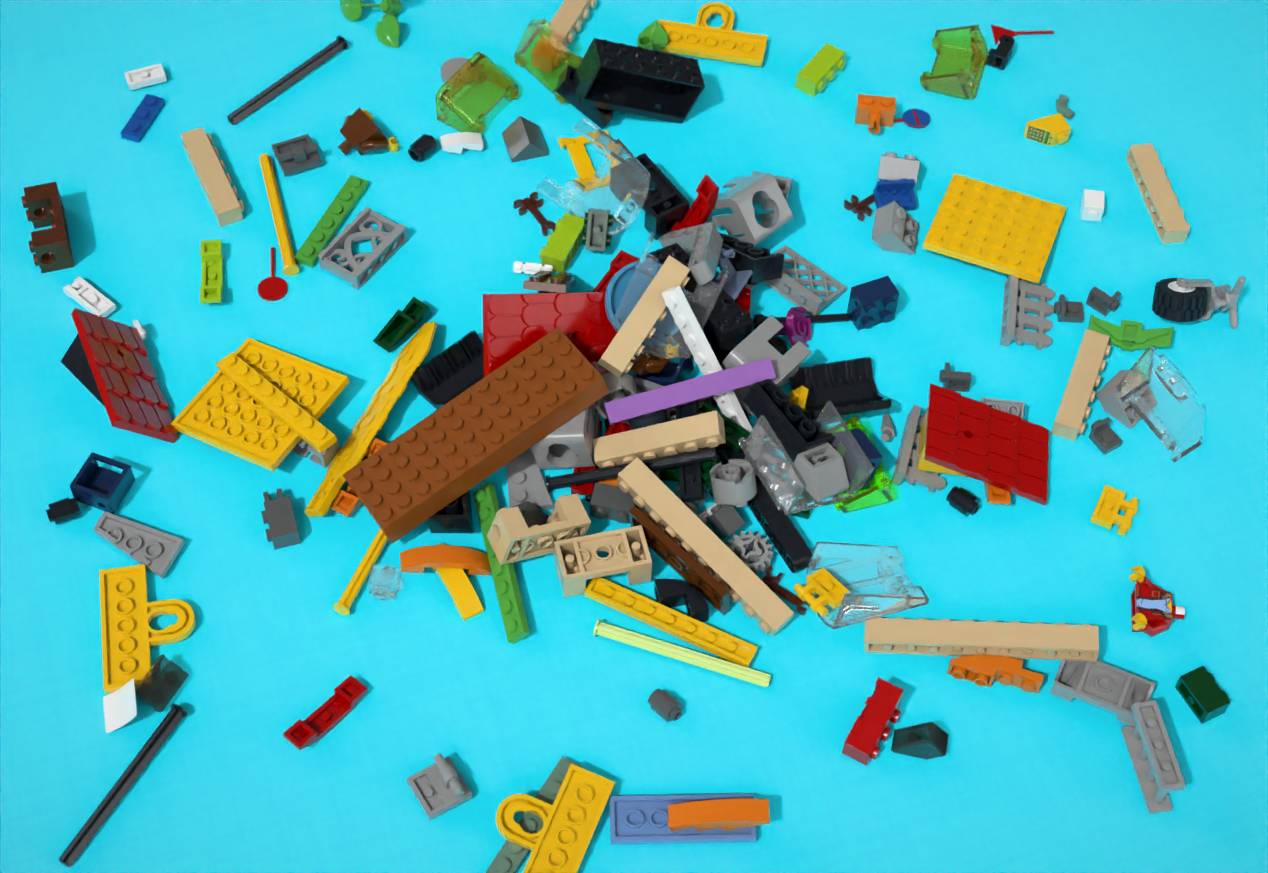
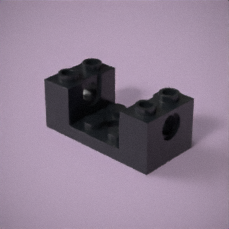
M645 153L612 168L611 190L622 202L632 197L645 211L644 228L655 240L670 232L676 222H682L689 211V201Z

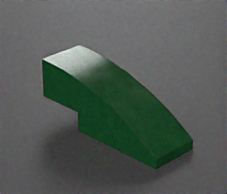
M413 297L402 311L397 310L373 342L390 353L412 337L432 316L433 312L427 305Z

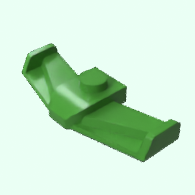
M1091 315L1088 329L1110 336L1108 343L1118 346L1122 351L1134 352L1137 349L1171 347L1174 327L1141 330L1142 322L1122 320L1121 326H1117Z

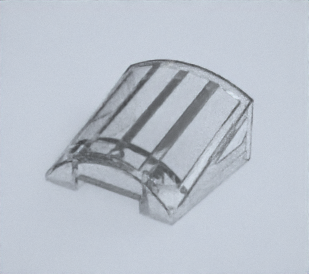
M817 542L805 574L807 577L825 568L851 592L845 593L840 607L833 609L830 605H826L825 607L829 610L826 616L822 617L817 613L822 622L832 629L928 604L929 599L921 586H914L903 568L905 558L898 546ZM817 593L812 594L815 598L820 597Z

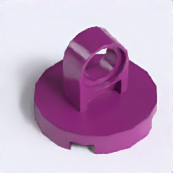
M802 306L790 308L786 316V322H781L784 327L775 335H787L792 346L801 341L807 347L808 344L806 342L811 340L812 337L811 320L806 318L804 314L807 310Z

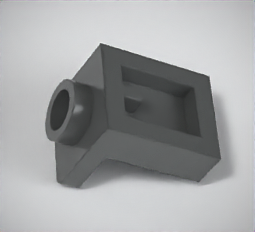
M1094 286L1089 292L1086 304L1106 317L1111 311L1115 312L1119 307L1121 293L1117 291L1111 297Z
M1060 294L1058 302L1055 301L1054 313L1057 314L1058 322L1083 323L1082 302L1065 301V295Z
M945 362L944 369L940 370L939 382H943V388L958 392L969 391L972 379L971 373L961 371L950 372V363Z
M1109 417L1095 421L1091 426L1088 437L1104 455L1120 447L1123 442L1109 427L1111 422Z

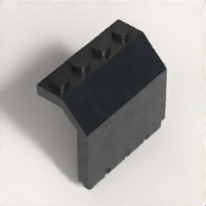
M476 331L467 333L415 371L410 378L418 393L437 410L484 378L483 343Z
M870 357L799 367L793 377H789L791 391L796 390L800 386L809 389L803 414L810 420L850 415V413L869 412L871 410H882L891 407V399L877 392L873 380Z

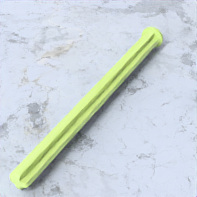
M601 619L597 620L593 631L594 637L599 635L765 688L769 686L771 675L615 627L601 622Z

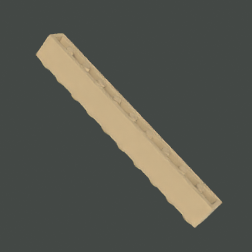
M638 457L618 473L617 484L624 493L628 492L633 497L634 503L639 508H644L649 513L651 520L655 524L659 523L671 539H677L685 552H691L702 567H708L718 582L720 580L723 581L729 588L730 599L733 602L737 601L743 607V612L749 618L753 617L765 634L769 633L774 637L792 620L794 612Z
M875 616L865 618L864 649L865 653L936 656L987 654L1017 659L1097 661L1099 636L1098 626L1090 624L1068 625L1066 623L1044 624L1042 622L1021 623L1018 621L1006 623L993 620L977 622L973 620L952 621L950 619H905L902 617L890 619Z

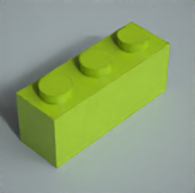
M826 43L797 74L795 88L815 97L824 90L829 81L835 78L839 70H843L846 65V52Z
M565 212L562 219H558L554 233H550L546 247H542L539 258L541 259L542 266L544 264L553 265V271L557 273L567 270L583 240V233H587V224H584V218Z

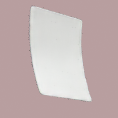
M134 678L120 689L103 697L106 733L122 727L137 715Z

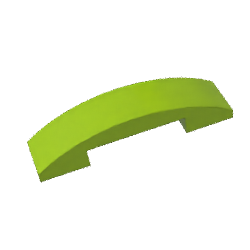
M221 239L201 241L202 286H200V303H220L223 297Z

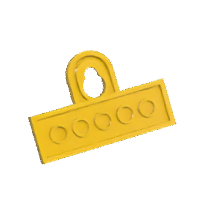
M711 2L703 5L698 11L695 25L660 19L658 21L668 35V43L662 49L655 51L762 67L768 36L733 31L734 11L724 3ZM712 14H719L724 23L722 26L715 28L708 26L706 20Z
M145 564L99 570L103 686L105 694L120 689L133 678L135 689L153 687L151 646L177 643L186 639L192 633L196 624L193 609L188 603L179 599L148 602L147 570ZM168 614L178 617V621L175 624L169 625L163 630H154L150 627V622L156 616Z
M571 763L553 805L526 794H514L505 798L497 809L496 827L503 838L532 851L523 873H577L615 782ZM518 811L534 813L541 818L543 827L537 833H526L514 821L513 815Z

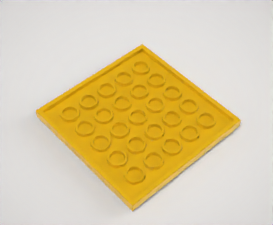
M954 173L922 248L1039 284L1067 207Z
M247 338L235 352L238 357L316 420L320 418L349 384V379L345 375L251 338ZM219 370L171 423L178 432L272 472L275 471L302 439Z

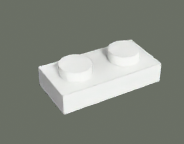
M161 63L124 72L130 91L167 81Z

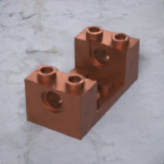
M51 182L24 187L25 196H22L21 199L23 207L28 208L26 210L28 222L32 221L34 229L52 226L49 229L31 232L32 241L28 242L31 253H35L33 254L35 266L40 267L41 273L73 268L74 261L65 210L57 183Z

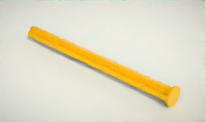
M263 153V155L259 156V162L284 264L283 273L286 276H294L299 272V267L295 262L271 158L267 153Z
M381 528L340 600L333 605V609L341 615L348 616L350 614L352 603L388 541Z

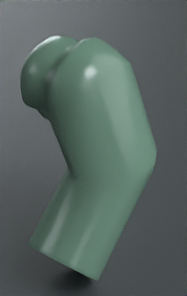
M1061 94L1055 102L1056 111L1067 119L1072 120L1075 112L1067 107L1069 98Z

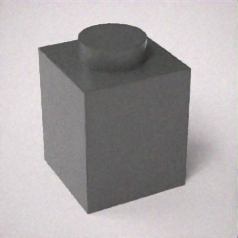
M717 504L710 510L712 514L706 518L721 539L731 535L745 524L733 505Z

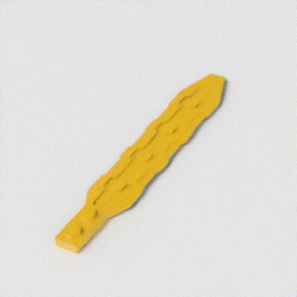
M437 322L425 323L399 352L387 376L371 397L372 400L364 413L358 418L344 445L329 464L323 482L304 510L308 517L324 516L329 511L331 503L337 497L342 485L346 481L343 474L362 461L373 438L386 422L389 412L397 399L405 391L408 381L430 350L438 325Z

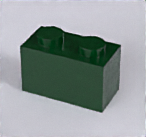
M1204 666L1180 676L1175 686L1201 724L1224 714L1230 704L1227 694L1219 688L1213 675Z

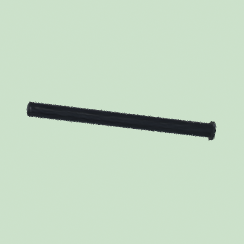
M340 35L337 36L336 40L229 114L227 116L228 122L232 125L237 124L342 49H347L348 44L346 40Z
M708 448L643 460L642 462L651 471L716 460L718 459L716 448ZM630 463L556 477L547 475V489L549 492H553V489L618 478V473Z
M177 704L170 706L171 710L61 854L59 857L61 864L66 867L72 866L182 717L188 715L182 707Z

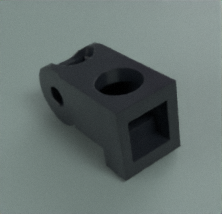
M1009 35L1001 36L997 49H990L986 65L1004 70L1012 55L1015 43L1014 38Z

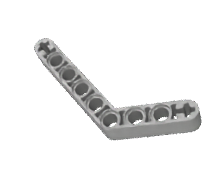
M713 222L671 231L659 238L663 248L677 243L687 254L691 253L688 268L691 269L690 271L698 285H703L715 277L723 239Z

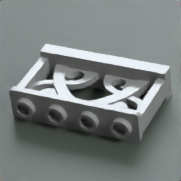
M366 207L319 253L320 268L349 282L353 288L359 290L408 240L407 227L401 223L398 225L374 212L372 208ZM371 222L374 223V224H376V225H378L377 231H373V225H372V224H371V226H370L369 228H366V227H367ZM372 239L371 247L373 251L371 253L352 255V243ZM338 255H340L341 257L338 258V259H336V261H338V262H343V261H345V262H344V263H341V264H336L335 262H333V260H334ZM350 266L353 271L351 272L345 268Z

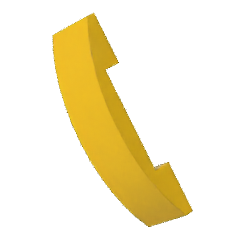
M432 568V570L437 572L451 595L453 604L463 621L484 612L483 606L463 569Z

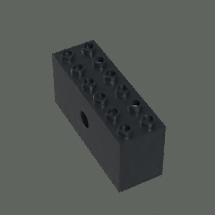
M594 38L573 75L578 102L581 105L680 124L683 123L705 88L697 59Z
M675 243L646 254L644 261H653L663 265L670 255L688 267L690 256ZM689 271L687 276L690 279L684 286L688 303L721 365L727 355L750 334L754 320L713 279L703 285H698L691 271ZM679 330L672 338L684 350L689 351L691 358L694 360Z

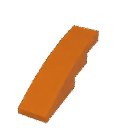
M716 799L668 805V824L671 831L694 827L697 831L720 827L724 831L771 824L770 804L768 799Z

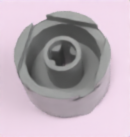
M611 372L602 375L609 390L608 394L596 401L597 410L602 417L608 419L604 403L638 394L635 380L628 373L625 374L623 372L620 377Z
M744 459L728 460L729 463L722 465V462L717 463L710 470L715 503L719 505H735L736 507L746 506L747 501L752 499L757 493L755 473L751 463Z

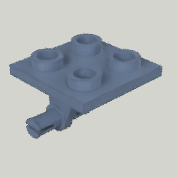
M721 249L718 261L721 273L715 282L735 300L742 288L748 283V279L753 272L751 270L736 272L728 259L735 257V251L733 249Z

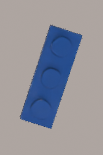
M146 94L121 131V137L140 143L165 105L164 98Z

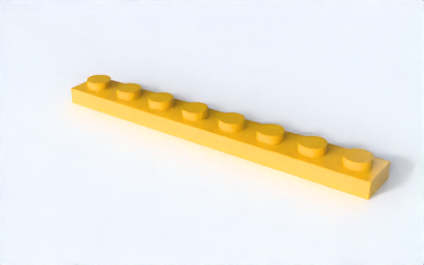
M231 352L216 363L219 371L320 454L337 442L336 436L235 353Z
M592 578L584 592V596L734 664L749 668L757 653V646L604 578Z

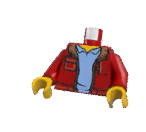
M1137 565L1131 568L1133 574L1129 576V579L1132 582L1137 581L1131 593L1132 632H1143L1150 637H1154L1168 630L1173 619H1184L1185 607L1172 605V594L1169 591H1165L1152 583L1145 576V570L1142 566Z

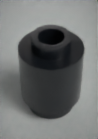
M423 134L410 145L408 150L409 156L416 162L424 160L436 149V140L431 135Z
M953 487L946 498L950 506L966 517L970 514L973 516L980 507L978 504L979 499L962 487Z
M67 497L48 504L50 509L45 510L50 523L55 521L56 525L77 518L76 515L81 514L75 497L71 499Z

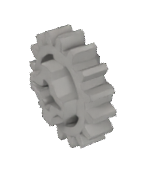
M752 530L749 531L748 535H745L743 531H741L739 537L734 534L732 540L727 541V547L756 575L758 570L764 573L766 567H770L771 560L773 559L772 544H767L768 538L761 539V533L755 536Z

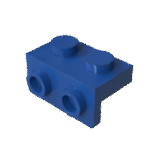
M915 180L878 181L873 190L876 209L895 201L904 210H915L917 206L913 191Z

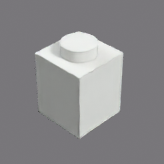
M1084 189L1081 199V220L1100 222L1104 212V191Z

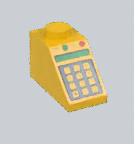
M1058 113L1027 122L1023 136L1048 146H1054L1068 142L1071 127L1062 114Z

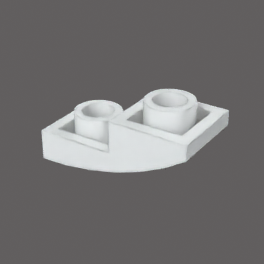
M458 132L440 137L442 150L448 153L461 154L463 148L482 151L484 146L481 133Z

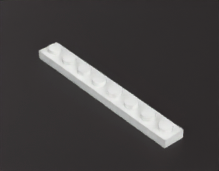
M677 286L663 291L661 295L664 298L665 304L669 308L675 324L678 326L702 375L722 371L681 287ZM734 391L713 396L723 415L753 435L754 431Z

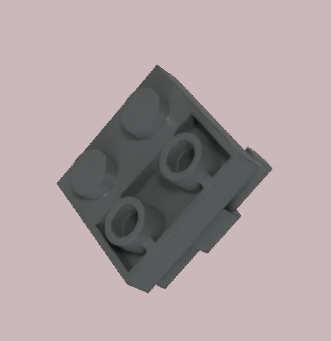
M309 134L271 145L285 177L322 166L321 159L317 153V144L312 143Z

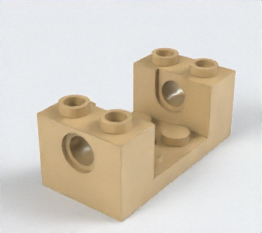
M562 495L557 498L554 504L555 508L548 517L546 524L533 525L528 528L518 506L512 508L504 507L498 510L487 538L500 565L554 553V541L585 536L591 520L578 495Z
M642 525L554 541V562L564 598L584 594L586 580L626 572L629 585L651 581L652 559ZM600 551H606L609 553V555L605 558H601L597 555V553Z

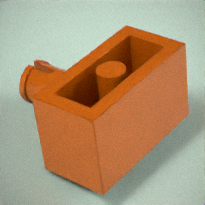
M858 94L855 124L869 125L868 131L873 134V128H875V134H878L881 131L880 126L893 127L896 98Z

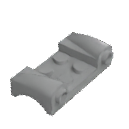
M1062 660L1050 694L1072 702L1073 697L1117 714L1116 720L1136 727L1137 724L1131 709L1132 704L1149 701L1155 683L1098 660Z

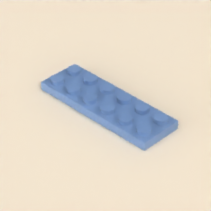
M754 794L610 796V845L756 843V826L724 831L721 827L697 831L695 827L671 831L668 824V805L716 799H754Z

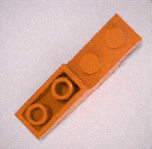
M982 654L953 658L950 660L947 670L948 675L959 680L964 679L974 682L978 686L991 688L993 681H998L1002 685H1011L1021 688L1025 692L1037 694L1044 678L1042 674L1022 669L1023 660L1000 655Z

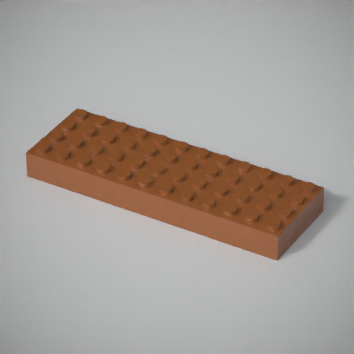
M557 327L343 474V477L393 544L608 394L609 390L602 375Z

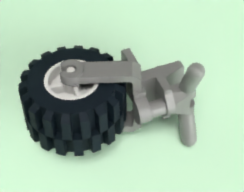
M1242 276L1239 277L1232 291L1230 285L1215 286L1210 279L1167 278L1160 280L1155 285L1152 311L1167 320L1189 322L1207 320L1211 317V312L1216 309L1221 311L1229 309L1230 327L1236 329L1238 327L1237 299H1239V294L1246 279Z

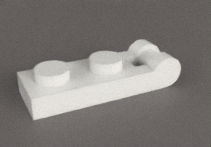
M80 276L74 279V283L71 285L67 284L62 288L67 297L72 298L88 312L98 315V317L106 318L116 310L113 302Z

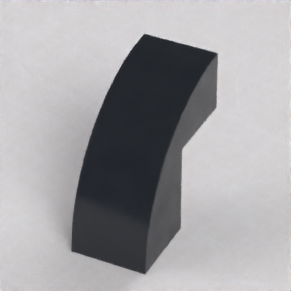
M654 579V594L658 603L669 608L685 605L689 617L700 622L708 621V604L696 589L674 579Z

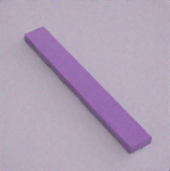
M768 357L606 402L604 407L609 424L613 425L749 387L766 379L774 380L776 379V374L771 358Z

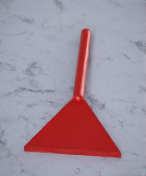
M991 24L995 45L998 44L999 38L1003 35L1015 37L1017 35L1054 34L1053 30L1015 32Z

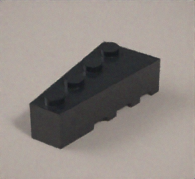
M720 233L723 239L721 249H733L735 251V257L728 259L736 272L745 270L753 272L747 284L756 285L758 282L782 278L784 254L776 253V255H772L769 249L753 248L752 243L738 242L737 238Z
M770 379L754 383L743 399V402L793 463L799 453L827 442L831 445L836 437L831 433L827 435L820 429L822 425L816 420L812 422L803 414L805 411L803 408L789 402L790 397Z
M470 490L426 520L431 533H474Z

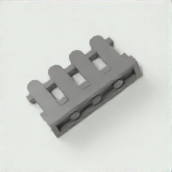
M1011 274L1004 283L1000 345L1008 347L1010 342L1014 340L1018 345L1026 343L1036 346L1038 350L1048 348L1052 343V339L1043 333L1049 332L1053 327V323L1045 319L1044 316H1051L1054 308L1051 304L1045 303V301H1051L1055 293L1052 289L1047 288L1046 284L1041 283L1039 286L1027 283V280L1024 279L1019 281L1018 277ZM1025 296L1037 298L1039 301L1025 298ZM1026 311V312L1038 314V317H1037V316H1033V315H1029V314H1025L1024 312ZM1023 327L1037 330V332L1025 330Z
M913 405L906 418L891 483L899 486L902 480L905 479L908 480L907 484L909 485L916 483L928 487L929 492L933 493L934 490L941 491L946 485L944 478L938 476L937 472H932L931 474L917 470L919 433L916 432V429L921 430L925 414L921 416L922 407Z

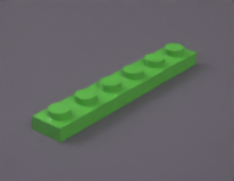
M350 175L294 256L295 262L314 268L319 260V253L331 243L369 187L367 180Z

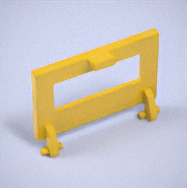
M608 130L575 138L557 139L561 149L564 148V145L566 146L579 178L574 179L578 189H581L582 186L585 192L612 186V175L602 178L597 177L584 144L602 141L613 168L622 164L620 160V155H622L619 145L613 144Z

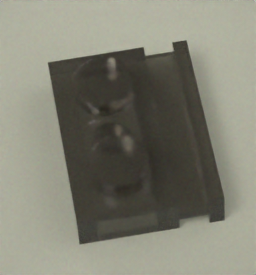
M162 654L135 688V694H138L143 701L160 713L168 705L189 674Z

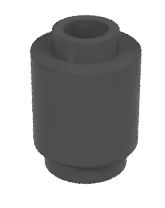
M658 688L648 698L650 708L666 722L676 721L681 716L682 704L666 690Z

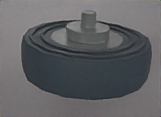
M663 410L630 419L629 424L633 429L664 423L667 421V411Z

